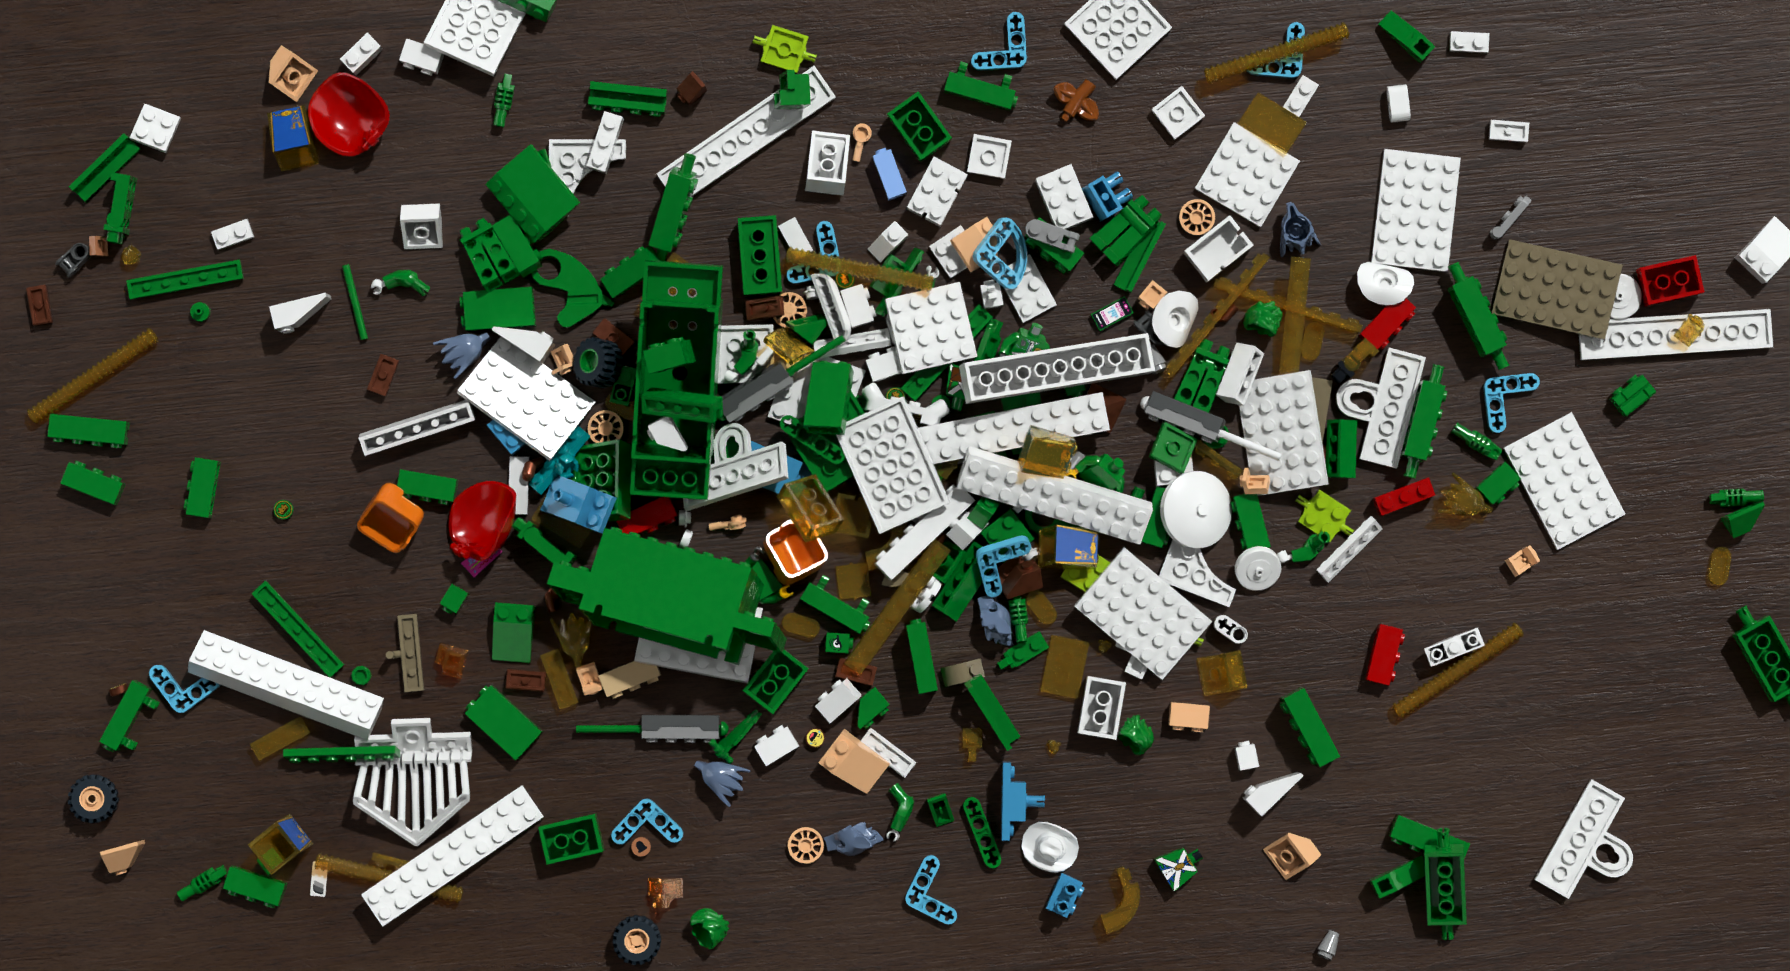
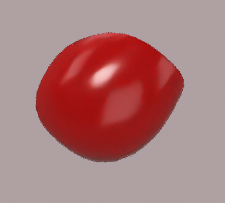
M339 72L329 76L314 92L308 106L309 121L317 139L327 148L342 156H356L364 151H368L371 146L374 147L379 142V138L383 135L389 123L390 114L388 106L382 97L368 83L348 73Z
M484 481L467 488L455 498L449 515V533L453 542L450 545V549L455 555L465 559L471 557L475 560L483 561L490 558L503 546L510 534L515 518L517 495L513 488L497 481Z

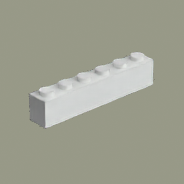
M463 400L361 433L359 441L366 456L474 421L475 414L471 403Z
M952 484L946 490L950 500L949 504L917 517L919 521L914 526L910 524L903 531L905 533L900 539L896 537L889 544L891 548L887 552L883 550L875 557L877 561L874 564L889 580L898 575L975 501L967 491L957 489V485Z

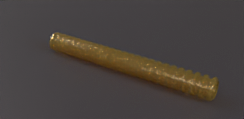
M1341 22V25L1330 26V29L1324 28L1323 31L1320 29L1317 33L1314 31L1311 35L1308 33L1307 36L1302 35L1301 38L1290 39V42L1284 41V44L1279 43L1278 46L1273 45L1272 48L1267 47L1266 50L1263 48L1260 52L1257 50L1256 53L1251 52L1250 55L1239 56V59L1233 58V61L1228 60L1227 63L1222 62L1221 65L1216 64L1215 67L1212 65L1209 69L1206 67L1204 70L1206 80L1209 84H1212L1213 81L1218 82L1219 79L1222 81L1225 77L1228 79L1231 75L1234 77L1235 74L1240 75L1241 72L1246 73V70L1252 71V68L1258 69V66L1263 67L1264 64L1269 65L1270 62L1273 64L1276 60L1279 62L1282 58L1285 60L1286 57L1291 58L1292 55L1303 54V51L1309 52V49L1314 50L1315 47L1320 48L1321 45L1326 46L1327 43L1330 45L1333 41L1336 43L1337 40L1348 39L1349 31L1347 25Z
M791 246L786 254V263L788 264L790 262L793 265L797 263L798 266L816 267L817 270L821 268L822 271L827 269L828 272L845 273L846 276L851 274V277L856 275L857 278L861 276L863 279H874L876 282L880 280L881 283L885 281L886 284L890 282L892 285H903L905 288L909 286L910 289L915 287V290L920 288L921 291L925 289L927 292H930L933 286V275L928 277L927 274L910 273L909 270L904 272L903 269L899 271L898 268L880 267L879 264L877 266L874 263L869 265L868 262L864 264L863 261H851L850 258L845 260V257L840 259L839 256L835 258L833 255H822L820 252L818 254L815 251L810 253V250L806 252L804 249H793Z
M147 328L146 332H141L142 335L138 334L136 339L132 338L131 342L128 341L127 345H122V348H118L117 352L113 351L111 356L107 355V358H103L102 362L98 361L96 366L92 365V368H88L86 373L82 372V375H78L77 379L73 378L71 383L67 382V385H63L62 389L58 388L56 393H52V396L48 395L47 399H42V402H38L37 406L33 405L32 409H27L28 416L34 423L38 424L39 420H44V417H48L49 413L53 414L54 410H59V406L63 407L64 403H69L68 400H73L74 396L78 397L79 393H84L83 390H88L89 386H94L93 383H98L99 379L103 380L104 376H109L108 373H113L114 369L118 370L119 366L122 367L124 362L128 363V360H132L133 356L137 357L139 352L143 353V350H147L148 346H153L154 342L157 343L158 338L152 329Z
M1513 622L1511 627L1507 626V629H1503L1502 633L1498 632L1496 637L1492 636L1491 640L1488 639L1487 643L1484 642L1485 646L1472 650V653H1467L1468 656H1463L1462 660L1458 659L1457 663L1454 662L1452 664V667L1448 666L1447 670H1442L1443 673H1438L1437 677L1433 676L1432 680L1429 679L1428 683H1423V686H1419L1418 690L1414 689L1412 694L1408 693V696H1404L1403 700L1399 699L1397 704L1393 703L1394 710L1399 717L1404 718V715H1408L1409 711L1413 712L1415 707L1419 708L1420 704L1423 705L1425 700L1429 701L1430 697L1433 698L1434 694L1438 695L1440 690L1444 691V688H1448L1449 684L1453 685L1455 680H1459V677L1463 678L1465 673L1469 674V671H1473L1474 667L1478 668L1480 663L1484 664V661H1488L1489 657H1494L1493 654H1498L1499 650L1503 651L1504 647H1509L1508 644H1513L1514 640L1518 641L1519 637L1522 638L1524 636L1523 631L1517 623Z
M322 853L317 855L315 861L316 870L320 868L321 871L327 870L329 873L333 871V874L337 872L339 875L345 874L346 877L350 875L351 878L356 877L358 880L362 878L363 881H374L375 884L393 873L391 869L389 871L386 868L382 870L381 867L375 868L374 865L370 867L369 864L363 865L361 862L357 864V861L353 863L351 860L346 861L345 858L341 860L340 857L334 858L332 855L328 857V854L322 855ZM448 883V885L442 886L430 895L433 898L438 896V899L444 898L446 901L450 899V902L454 900L456 903H459L463 887L460 886L458 888L457 885L451 886Z

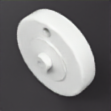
M1626 274L1620 275L1610 319L1628 318L1636 313L1641 305V288L1632 277Z
M1263 546L1245 550L1235 563V574L1239 583L1243 587L1254 591L1264 590L1275 584L1280 577L1282 569L1277 554L1270 548Z

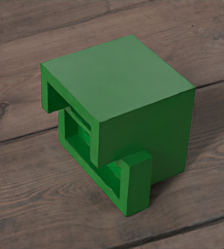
M786 70L779 75L780 90L778 94H774V109H804L811 105L809 74H795L794 70Z

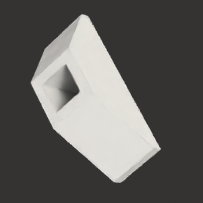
M1475 628L1424 648V651L1432 667L1485 646L1479 629Z

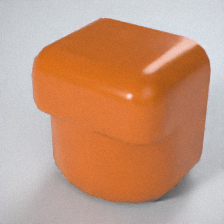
M386 483L366 506L357 523V528L361 533L387 550L397 553L405 549L423 520L424 512L419 506L403 496V489L395 484Z
M803 517L781 524L779 528L771 531L763 542L764 550L774 566V573L784 585L793 584L818 571L828 557L827 550L811 522Z

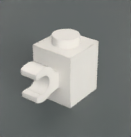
M995 280L984 281V285H980L984 309L1003 306L1000 284L998 282L995 283Z

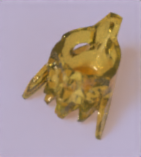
M1452 473V477L1459 484L1451 483L1452 489L1441 491L1448 500H1444V505L1449 509H1439L1438 512L1460 516L1492 513L1493 508L1485 504L1481 493L1461 477Z
M570 613L567 622L564 619L561 620L559 629L554 619L550 618L564 652L572 657L575 667H581L584 653L588 649L591 640L590 620L588 619L586 624L584 618L579 617L578 621L574 614Z

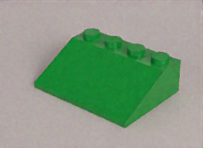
M532 144L506 164L485 184L534 243L544 239L580 204L579 200Z
M620 439L583 445L574 456L579 464L578 472L573 470L571 473L574 476L570 478V480L617 498L608 522L630 519L632 445Z

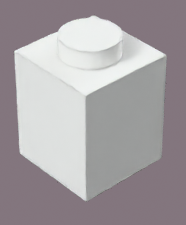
M1249 741L1239 742L1238 747H1234L1239 770L1259 767L1255 744H1250Z

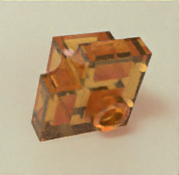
M440 643L435 663L442 665V674L461 679L469 650Z
M649 877V897H653V907L669 908L673 899L683 898V878Z

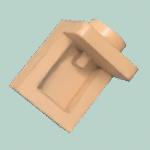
M1152 280L1138 297L1140 300L1139 304L1146 310L1149 308L1153 310L1166 295L1167 291Z
M567 343L551 351L558 367L551 371L553 375L557 373L564 375L571 372L570 368L573 367L572 362L574 358Z
M1244 468L1243 475H1240V486H1243L1245 494H1268L1270 485L1269 475H1250L1249 468Z
M1529 545L1506 559L1505 562L1516 577L1540 562L1536 551Z
M595 662L576 667L584 695H594L602 690Z

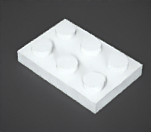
M1027 255L1026 270L1021 282L1014 289H1005L1022 323L1057 305L1031 255ZM1014 262V263L1008 265L1013 271H1014L1016 262ZM1004 274L1001 276L1008 279L1007 284H1012V277H1007Z

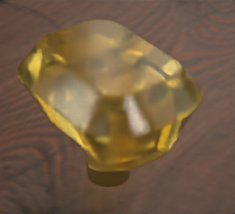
M1100 639L1098 641L1100 653H1105L1112 646V642L1109 640L1102 641Z
M1048 740L1047 746L1050 753L1056 754L1061 743H1056L1055 740Z

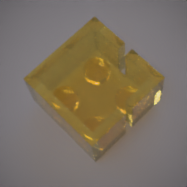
M838 493L831 526L832 532L869 539L872 521H868L869 517L872 518L864 498L859 497L858 501H855V496Z

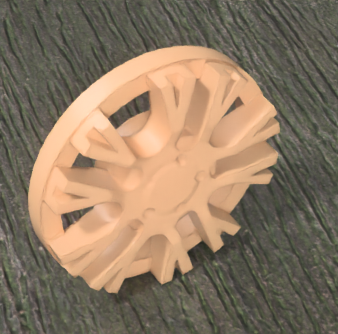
M1194 199L1188 201L1181 208L1179 221L1182 228L1189 234L1202 235L1213 227L1215 212L1208 202ZM1192 203H1197L1196 210L1192 208ZM1201 203L1204 204L1202 211L1199 210ZM1188 207L1192 212L1189 213L1185 208ZM1206 208H1209L1211 211L1208 215L1204 214ZM1183 213L1188 214L1189 218L1182 219ZM1205 217H1212V221L1205 220ZM1190 220L1191 223L1185 226L1184 223ZM1206 222L1210 226L1207 229H1205L1202 226V223ZM1190 225H1195V231L1189 230ZM1197 225H1200L1201 232H1198Z
M785 292L779 295H789V301L784 302L785 315L779 319L773 317L778 325L785 328L789 327L781 323L784 317H787L788 321H790L792 317L795 320L796 314L803 316L802 318L807 315V306L804 299L793 292ZM792 296L796 297L794 303H791ZM800 299L803 305L795 306V303ZM797 309H804V312H797Z
M599 411L589 420L588 434L595 443L604 442V436H607V441H610L609 436L611 434L616 437L615 440L621 439L623 435V422L612 411ZM604 413L610 414L608 420H604ZM598 415L603 420L602 422H599V420L596 418ZM615 416L616 419L612 423L609 422ZM593 420L598 422V427H591ZM619 421L620 428H614V423ZM598 429L599 432L591 433L592 430ZM613 430L620 431L619 435L612 433ZM598 434L602 435L600 442L595 439Z
M799 828L791 834L788 840L790 855L800 863L816 861L824 849L822 836L813 828ZM803 830H807V837H804ZM811 831L816 834L813 839L809 838ZM798 832L802 835L800 840L794 836ZM820 839V842L813 844V840ZM792 840H795V841H799V843H798V845H797V844L791 843V841H792ZM815 845L821 846L819 852L813 849ZM797 846L799 850L793 853L791 847ZM800 851L803 852L800 858L796 857ZM813 851L816 857H813L810 852ZM805 853L809 854L810 860H803Z

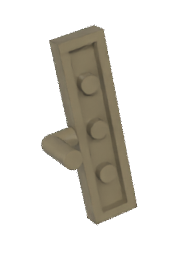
M399 615L397 617L401 650L388 651L386 657L388 659L401 658L404 692L423 691L424 679L418 615Z

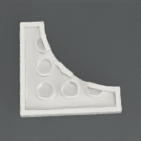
M549 139V161L552 166L551 168L574 194L579 183L592 171V169L587 167V163L595 139ZM626 139L617 140L611 161L626 159Z
M1172 539L1159 577L1169 585L1230 607L1236 589L1222 582L1211 572L1200 548H1188Z

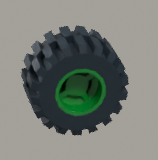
M592 337L582 341L580 347L577 346L576 354L573 355L574 361L572 366H574L573 373L576 374V379L588 386L599 388L612 386L613 382H616L618 380L617 377L622 373V351L616 343L609 340Z

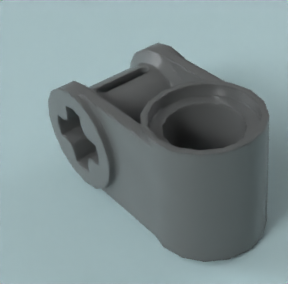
M76 243L56 261L55 265L57 267L60 266L66 272V276L71 278L91 258L89 246ZM81 247H84L86 251L83 257L78 255V250Z
M1146 310L1145 314L1138 321H1134L1133 324L1142 334L1148 333L1149 341L1152 344L1161 346L1164 343L1158 342L1153 338L1155 333L1152 325L1153 315Z

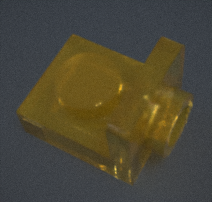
M1689 313L1686 320L1674 333V336L1690 347L1704 330L1705 324L1699 316H1693Z

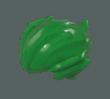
M1259 301L1246 311L1243 324L1247 330H1258L1260 335L1273 337L1280 327L1283 313L1279 307L1275 306V301L1269 303Z
M1139 714L1133 715L1132 718H1127V721H1125L1124 726L1120 728V732L1117 735L1124 746L1129 745L1135 755L1144 754L1151 748L1154 741L1151 726L1148 727L1146 725L1145 719L1140 720Z
M709 908L696 911L690 920V925L693 927V936L696 937L701 946L710 950L720 941L724 940L723 938L726 937V933L729 930V922L723 919V915H718L717 912Z

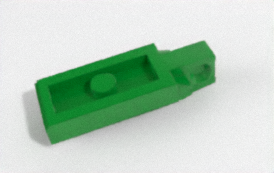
M991 319L988 322L974 361L995 358L1002 339L1000 331L1003 322L996 319Z
M1038 631L1028 637V642L1018 643L1006 650L1007 652L1003 653L1005 658L997 662L999 668L1003 669L1008 665L1011 668L1017 667L1048 649L1049 646L1041 632Z

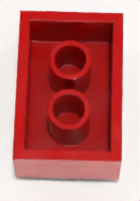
M1696 255L1636 269L1644 307L1705 293Z

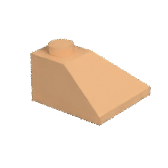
M281 45L270 61L269 83L297 102L318 70Z
M988 217L975 223L950 240L970 272L980 268L973 260V252L993 226ZM992 236L989 241L990 245L996 246L998 240L995 236ZM980 253V254H979V255H981V259H980V260H986L987 262L991 261V260H987V259L984 257V254H985V253Z
M1292 833L1284 835L1263 849L1285 880L1309 867L1321 856V853L1310 839Z
M145 840L101 851V857L109 873L115 872L116 875L127 873V868L133 866L144 847Z

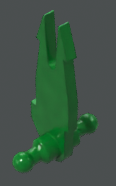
M754 710L726 738L723 737L718 744L716 740L711 739L709 745L713 747L715 755L731 764L733 758L729 756V750L740 742L762 714Z

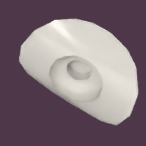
M1366 262L1360 265L1357 272V282L1362 294L1368 300L1377 304L1394 305L1402 302L1408 297L1414 286L1413 275L1408 270Z
M1179 290L1168 293L1159 301L1153 313L1152 325L1155 334L1161 342L1174 348L1184 345L1198 312L1197 298L1190 292Z
M1037 822L1030 825L1024 833L1021 848L1024 857L1030 864L1039 869L1057 873L1063 872L1072 866L1077 858L1079 845L1077 838L1070 831L1052 823Z

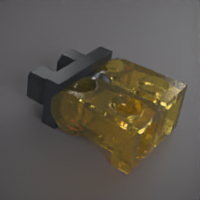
M1366 338L1362 339L1343 360L1335 365L1337 369L1330 376L1338 384L1346 377L1348 379L1352 378L1355 375L1354 371L1359 369L1361 362L1367 356L1370 358L1374 357L1379 350Z

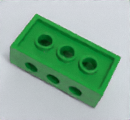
M776 215L738 218L744 297L782 294ZM757 232L763 233V240L755 241L753 239L754 234ZM759 251L766 254L765 258L761 261L755 259V254ZM761 270L767 272V277L763 280H759L756 277L757 273Z

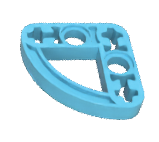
M1002 217L994 223L974 250L973 260L1005 289H1014L1021 282L1027 265V247L1024 236L1016 223L1010 218ZM1002 223H1007V230L1003 229ZM1010 235L1016 247L1014 271L996 256ZM992 236H995L998 240L997 245L994 247L989 242ZM980 253H985V254H984V257H985L987 260H991V261L987 262L986 260H980V259H981V255H979V254H980ZM994 263L1000 265V271L997 274L992 271ZM1004 274L1007 277H1012V284H1007L1008 279L1001 276Z

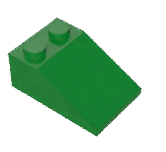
M495 602L492 660L531 663L535 605Z

